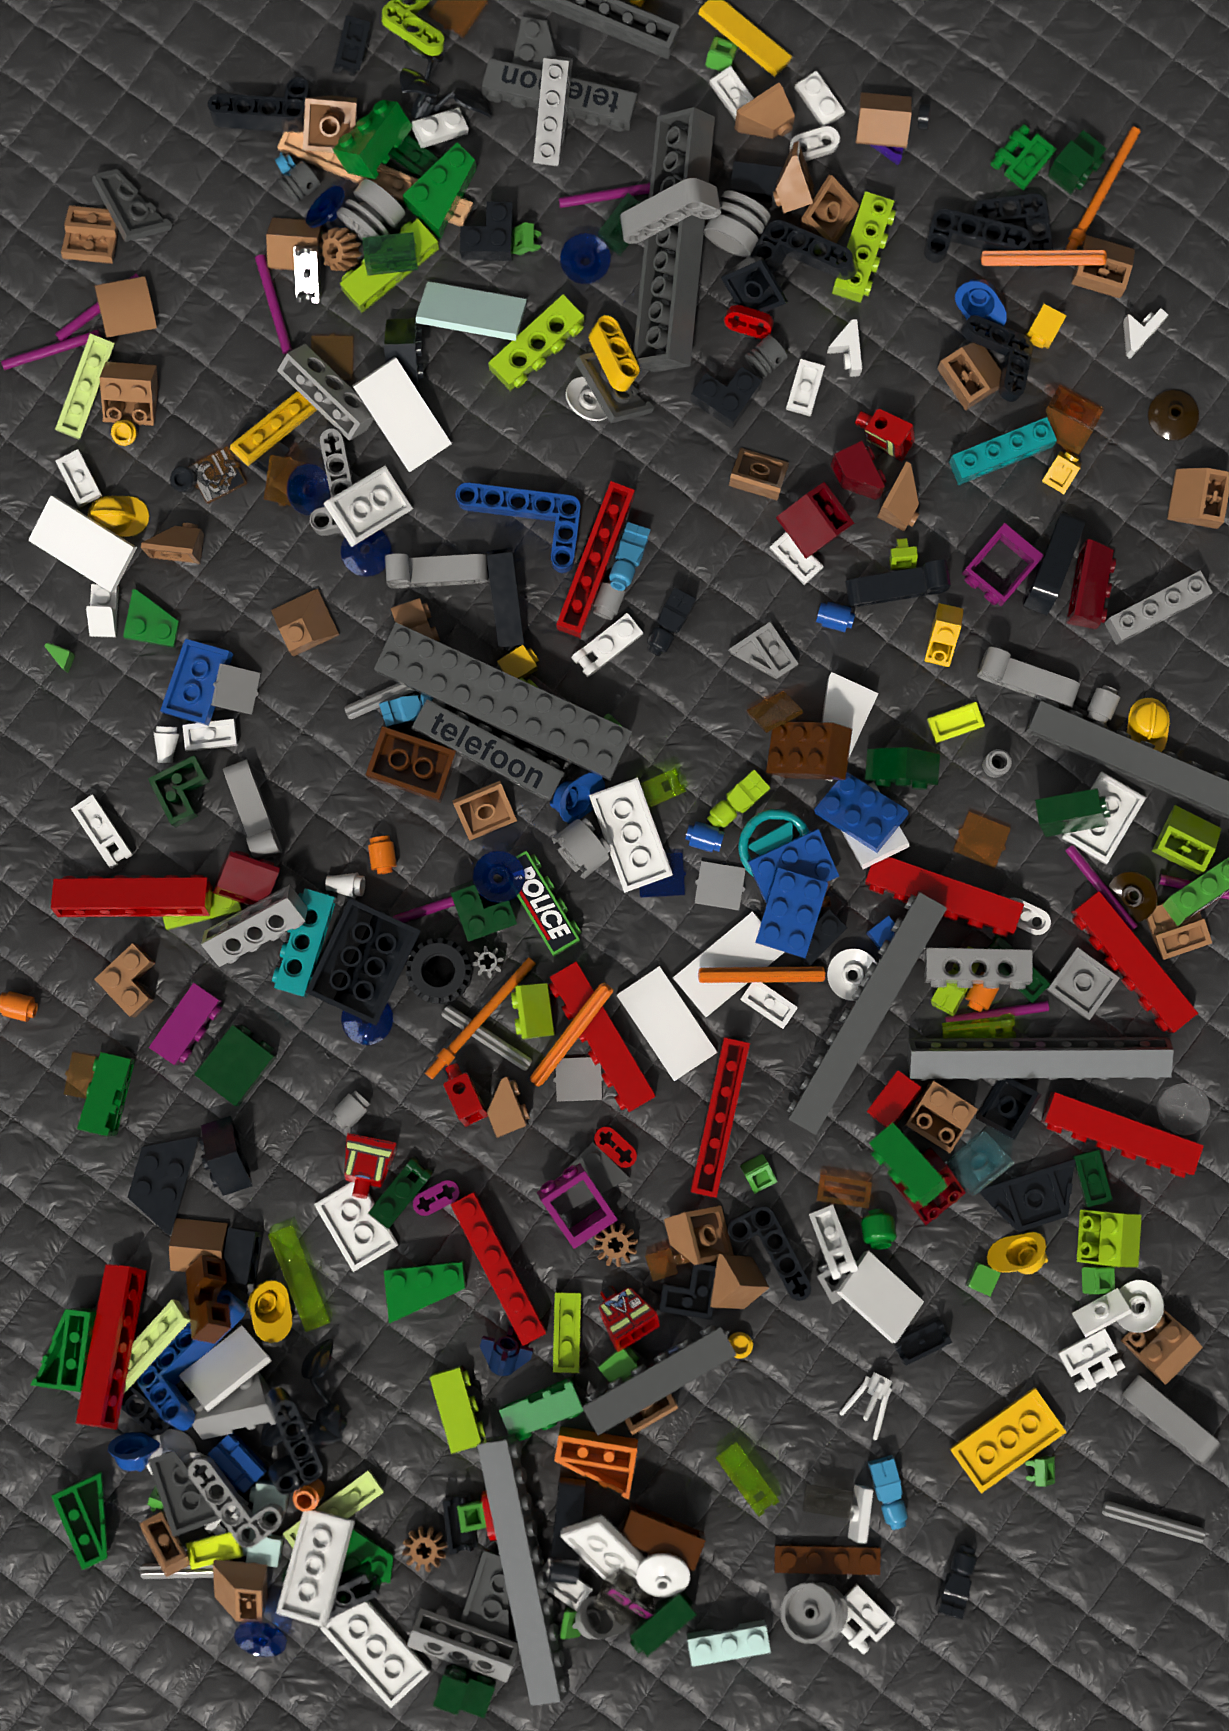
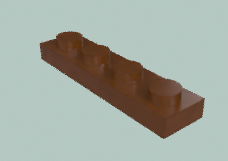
M774 1544V1572L880 1575L881 1548L880 1546Z

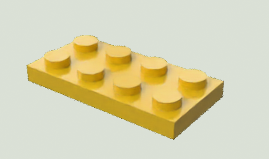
M1032 1388L949 1449L979 1492L983 1493L1065 1434L1066 1430L1036 1388Z

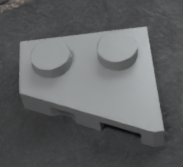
M771 622L729 649L732 655L776 680L799 665Z

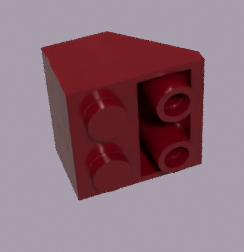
M860 441L834 454L830 466L842 489L874 500L881 497L886 479L882 470L876 469L873 463L875 457L869 446L865 447L863 441Z
M825 482L805 494L776 517L805 559L836 539L854 524Z
M230 851L221 866L213 893L251 906L270 896L280 868L275 867L274 863L268 860L261 859L257 861L249 858L250 856L245 852Z
M931 1147L922 1153V1156L940 1174L948 1187L925 1207L918 1201L913 1203L904 1193L906 1188L901 1182L896 1184L890 1179L900 1195L925 1225L936 1219L944 1210L957 1202L966 1193L947 1164Z

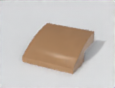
M69 206L64 224L66 233L61 250L62 259L113 264L118 228L108 209Z
M145 276L94 285L106 337L157 328Z
M1163 902L1157 904L1153 914L1146 919L1162 960L1212 944L1205 919L1201 917L1200 912L1177 926L1162 906L1165 903Z

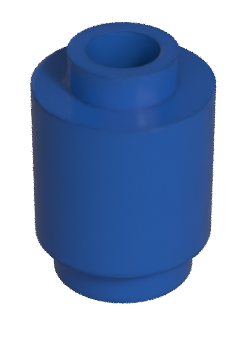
M821 602L816 622L821 623L822 627L845 632L846 628H852L855 614L850 613L852 607L832 602L827 604Z
M696 821L694 826L689 824L685 839L690 841L689 846L708 852L713 850L719 852L725 832L719 831L718 827Z

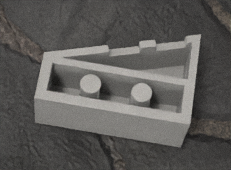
M258 1371L208 1412L196 1397L187 1401L195 1412V1421L192 1426L201 1439L204 1440L232 1434L233 1430L238 1428L255 1429L256 1425L269 1422L271 1425H274V1420L265 1400L266 1395L270 1391L269 1386Z

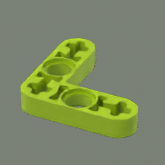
M390 0L383 7L382 24L386 28L407 40L427 55L436 56L442 53L444 50L443 34L415 15L431 0H414L416 3L413 5L404 4V0ZM414 26L417 27L419 31L413 33L409 32L407 28Z

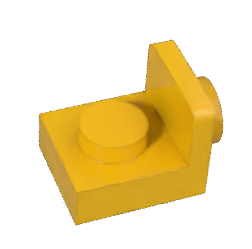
M1060 451L1042 482L1064 494L1081 468L1082 464L1078 462L1079 457L1069 451L1065 453Z

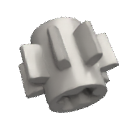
M484 946V953H474L478 957V962H473L472 966L480 967L478 971L479 976L485 971L488 972L489 978H492L494 970L502 972L497 966L499 962L504 961V958H497L495 956L498 953L497 948L491 953L488 952L487 946ZM486 955H489L491 959H495V963L491 964V969L481 965V961L485 960Z

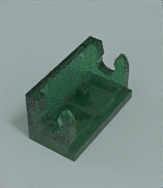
M629 193L626 194L598 232V241L619 256L623 254L630 244L624 241L620 215L641 203Z
M413 232L362 238L364 262L368 276L418 270Z

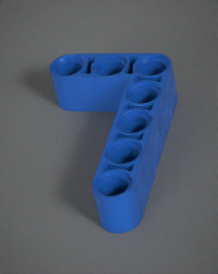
M463 483L457 488V503L463 510L554 521L555 528L551 552L552 566L559 573H567L573 568L581 516L580 502L576 497L475 483ZM465 492L475 494L474 499L470 502L461 500V496ZM490 495L500 497V501L496 505H490L486 500ZM516 498H522L526 503L521 508H515L512 506V501ZM541 501H547L551 504V507L547 511H540L537 509V505ZM567 504H572L576 507V511L571 515L565 514L562 511L563 507ZM564 529H569L573 532V536L568 540L559 537V533ZM566 554L570 560L567 564L560 565L556 562L557 556Z
M228 1290L218 1293L217 1303L229 1305L232 1329L244 1317L247 1311L246 1303ZM190 1322L137 1379L138 1385L160 1417L182 1431L189 1429L193 1425L195 1412L176 1386L181 1380L179 1375L208 1353L223 1338L221 1337L215 1344L194 1340L191 1336Z

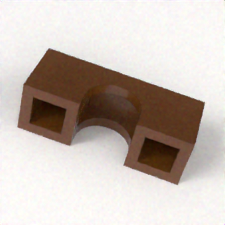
M201 1255L186 1270L191 1336L194 1340L215 1344L231 1329L229 1305L217 1303L218 1293L222 1286L227 1283L225 1260Z

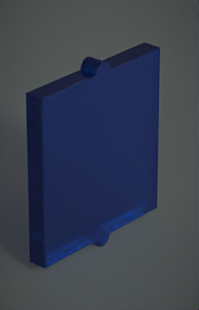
M683 853L666 854L673 875L639 887L640 898L685 895L684 877L686 872L683 870Z

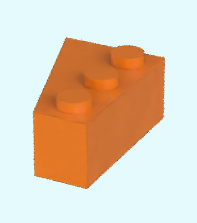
M560 1426L555 1462L582 1476L586 1475L599 1482V1485L605 1488L609 1487L629 1500L638 1439L604 1433L597 1435L596 1432Z

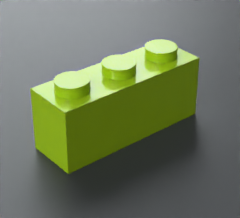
M462 1365L431 1374L430 1381L451 1454L476 1447L483 1440L482 1438L486 1437L483 1422H478L475 1412L479 1411L475 1395L470 1397L468 1386L472 1384L468 1370L463 1371Z

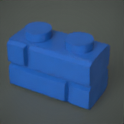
M234 1431L232 1434H228L207 1455L215 1461L221 1471L228 1477V1480L237 1492L240 1490L242 1493H245L269 1469Z

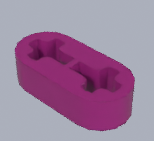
M452 1180L442 1181L418 1194L413 1200V1208L421 1216L430 1215L456 1201L460 1195V1188ZM447 1184L449 1188H455V1191L452 1193V1199H449L448 1196L441 1199L438 1198L437 1194L444 1191V1185ZM421 1197H424L426 1200L432 1197L435 1198L436 1201L429 1205V1211H426L424 1208L419 1209L418 1204L421 1203Z

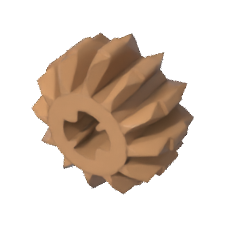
M336 227L331 228V230L322 235L323 242L318 245L323 251L320 256L325 258L324 265L330 266L331 270L348 271L352 266L358 264L357 257L362 255L358 247L362 243L356 242L357 234L351 233L349 228Z
M615 1223L610 1225L611 1232H608L606 1228L602 1230L605 1237L595 1235V1239L603 1242V1244L594 1245V1250H604L597 1256L599 1260L603 1259L606 1255L609 1256L606 1261L607 1266L611 1265L612 1258H616V1266L620 1267V1257H623L629 1263L631 1259L626 1253L636 1254L637 1250L629 1247V1245L637 1244L638 1240H628V1237L634 1233L632 1229L628 1230L625 1234L622 1233L625 1229L624 1223H621L619 1231H615ZM617 1237L619 1242L623 1241V1247L619 1246V1251H614L613 1247L608 1246V1242L612 1243L611 1238Z
M419 1526V1535L411 1530L409 1532L411 1539H404L403 1544L409 1548L403 1550L402 1554L403 1556L411 1555L407 1560L408 1565H412L414 1561L417 1562L416 1571H420L422 1564H424L426 1572H430L431 1563L438 1568L441 1565L438 1558L445 1559L446 1553L440 1549L446 1548L447 1542H438L443 1534L439 1532L434 1537L432 1535L434 1527L430 1526L428 1533H425L423 1526ZM422 1543H425L426 1547H431L428 1554H424L423 1550H419Z

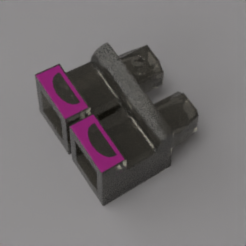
M618 1568L603 1580L600 1591L596 1595L594 1607L600 1611L609 1610L614 1614L615 1621L621 1625L628 1623L635 1627L640 1618L643 1617L647 1620L653 1616L658 1597L645 1592L637 1584L636 1578Z

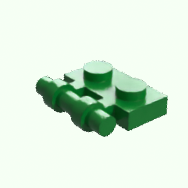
M1022 125L1018 131H1014L1009 136L1010 140L1004 148H999L995 153L994 160L990 163L996 170L1002 164H1007L1009 168L1005 171L1004 176L1023 191L1057 150L1038 134L1031 141L1027 139L1026 136L1030 130L1025 125ZM1017 146L1021 147L1023 151L1015 158L1012 152Z

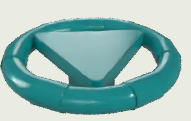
M770 809L758 813L746 823L739 838L738 848L740 860L751 876L753 874L747 863L751 859L748 848L761 855L791 841L793 825L797 828L800 836L810 832L806 823L800 817L787 810ZM769 819H784L788 821L748 844L749 838L756 826L763 821Z

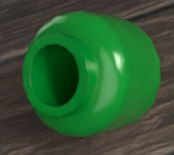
M883 1209L870 1210L868 1212L869 1215L861 1220L865 1244L870 1245L875 1250L891 1247L892 1242L897 1238L893 1215L884 1213Z

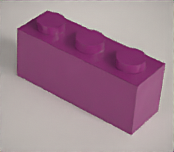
M193 983L149 1048L173 1065H179L181 1062L183 1064L186 1063L193 1052L190 1048L195 1041L200 1042L207 1032L205 1026L210 1019L214 1021L222 1010L220 1005L223 1001L199 984Z

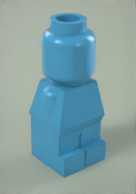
M627 522L615 555L617 561L613 564L609 575L610 585L615 590L623 591L631 584L635 568L642 561L651 529Z
M421 693L420 698L413 694L379 703L386 727L393 729L406 724L409 725L417 718L426 700L432 701L433 698Z
M890 1455L868 1461L877 1499L883 1502L881 1509L885 1523L890 1525L891 1530L905 1527L908 1514L905 1503L901 1499L903 1491L894 1458Z

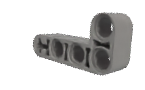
M688 178L626 210L620 215L624 241L626 243H639L691 215L701 219H713L719 216L721 209L717 187L697 178Z
M327 429L320 436V445L332 498L336 495L339 488L352 486L353 480L346 445L341 433L335 429ZM330 439H335L337 453L333 454L329 445ZM335 463H343L344 468L341 472L335 473L331 471ZM326 507L318 508L311 513L310 524L317 534L327 536L342 533ZM320 517L329 518V522L325 527L316 526V522Z
M389 554L385 556L386 583L389 588L432 587L488 582L487 555L484 554L409 558L407 554Z
M989 647L985 651L977 677L1042 701L1051 700L1058 703L1062 708L1072 709L1080 687L1079 682L1012 659L1009 652L999 648Z
M248 759L223 768L225 778L246 831V841L253 858L259 861L282 853L280 842Z
M1137 1375L1122 1393V1396L1173 1438L1202 1465H1205L1221 1446L1212 1435L1141 1376Z
M206 1455L200 1456L190 1464L188 1468L190 1479L242 1547L251 1548L257 1545L283 1522L285 1517L284 1510L275 1503H270L253 1514L211 1457ZM205 1464L207 1466L205 1473L199 1474L197 1472L199 1465L203 1466ZM214 1475L215 1478L206 1485L205 1481ZM214 1484L221 1485L224 1489V1496H215L212 1493V1486ZM229 1506H236L240 1510L239 1518H231L227 1510ZM273 1511L278 1517L277 1522L273 1524L268 1523L265 1519V1512ZM244 1528H253L256 1532V1539H247L243 1534Z

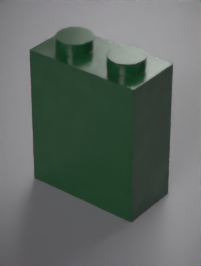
M1098 788L1035 800L1039 826L1045 837L1107 826L1106 818L1111 817L1106 796H1101Z
M243 1024L240 1027L236 1025L230 1027L194 1074L234 1106H240L277 1057L272 1053L274 1050L272 1046L264 1040H261L259 1043L253 1039L252 1035L254 1033Z
M684 1591L674 1596L661 1598L646 1611L652 1615L651 1617L645 1619L640 1616L630 1625L629 1637L631 1640L629 1642L637 1653L640 1654L643 1651L648 1657L696 1616L695 1604Z

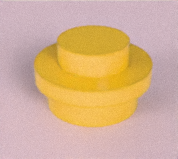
M119 420L112 426L111 435L117 444L123 446L130 445L137 437V429L131 421Z
M735 1332L730 1335L728 1340L737 1354L734 1358L742 1359L747 1357L753 1348L749 1335L744 1332Z

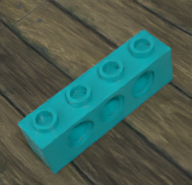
M1046 417L952 455L949 464L958 485H961L1048 450L1054 446L1057 439Z
M305 888L304 892L299 893L298 896L308 907L307 912L315 911L317 913V921L312 925L304 922L297 929L291 928L287 930L288 933H291L288 943L284 942L282 945L280 957L283 960L280 968L276 967L272 982L275 983L274 988L307 998L308 994L305 992L315 973L337 898ZM307 935L310 944L306 949L301 950L297 946V940L300 936ZM299 960L302 964V970L300 973L293 975L289 970V965L292 961Z

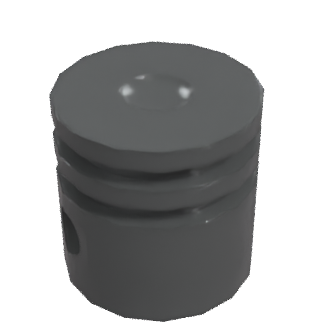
M303 161L289 170V175L284 174V179H278L283 190L295 204L299 203V199L303 200L304 195L308 196L321 186L314 173Z
M767 335L754 349L745 354V359L751 368L764 379L767 377V374L772 373V370H775L788 358L782 346L770 335Z

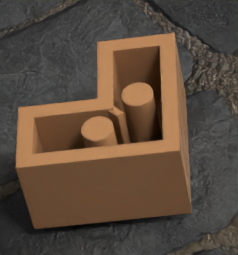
M132 943L95 978V981L129 1017L136 1018L154 1001L137 980L155 962L139 945Z

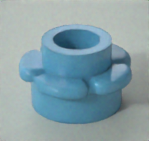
M281 152V156L274 160L283 175H289L288 171L296 165L289 154L284 156Z

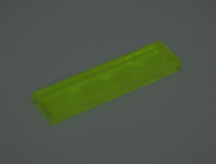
M294 1225L268 1234L305 1332L330 1323L331 1320Z

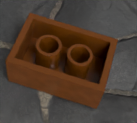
M773 722L766 773L794 779L845 780L852 728L826 722Z
M382 726L365 775L368 779L441 803L458 754L455 750Z
M632 1502L619 1532L637 1551L641 1549L648 1552V1557L655 1554L674 1555L683 1560L692 1571L695 1570L706 1542L703 1531Z

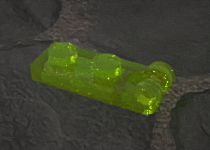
M677 768L640 783L649 808L686 792L684 784L681 785L677 777L679 775ZM668 780L671 790L665 792L661 783Z
M1003 1014L992 1018L942 1023L943 1038H1016V1032L1013 1031L1015 1016ZM1002 1028L1003 1032L996 1034L995 1029Z
M737 1441L715 1456L758 1517L762 1516L765 1513L764 1510L770 1505L775 1506L780 1502ZM762 1490L766 1496L757 1501L754 1496Z

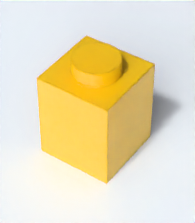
M1044 304L1027 337L1036 347L1048 349L1066 315Z
M521 645L498 660L497 663L502 672L518 679L521 677L524 679L538 670L536 662L539 660L531 648L526 650L524 645Z

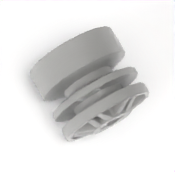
M365 178L353 192L359 203L348 199L345 201L347 208L341 207L336 213L345 226L350 229V232L357 234L358 239L378 248L382 244L380 237L387 238L389 235L383 223L390 227H396L404 217L405 211L387 191Z
M724 191L720 199L721 202H719L721 214L713 219H709L704 229V234L721 249L736 256L749 257L758 241L755 234H762L765 228L764 225L767 224L771 216L761 204L750 197L735 191Z

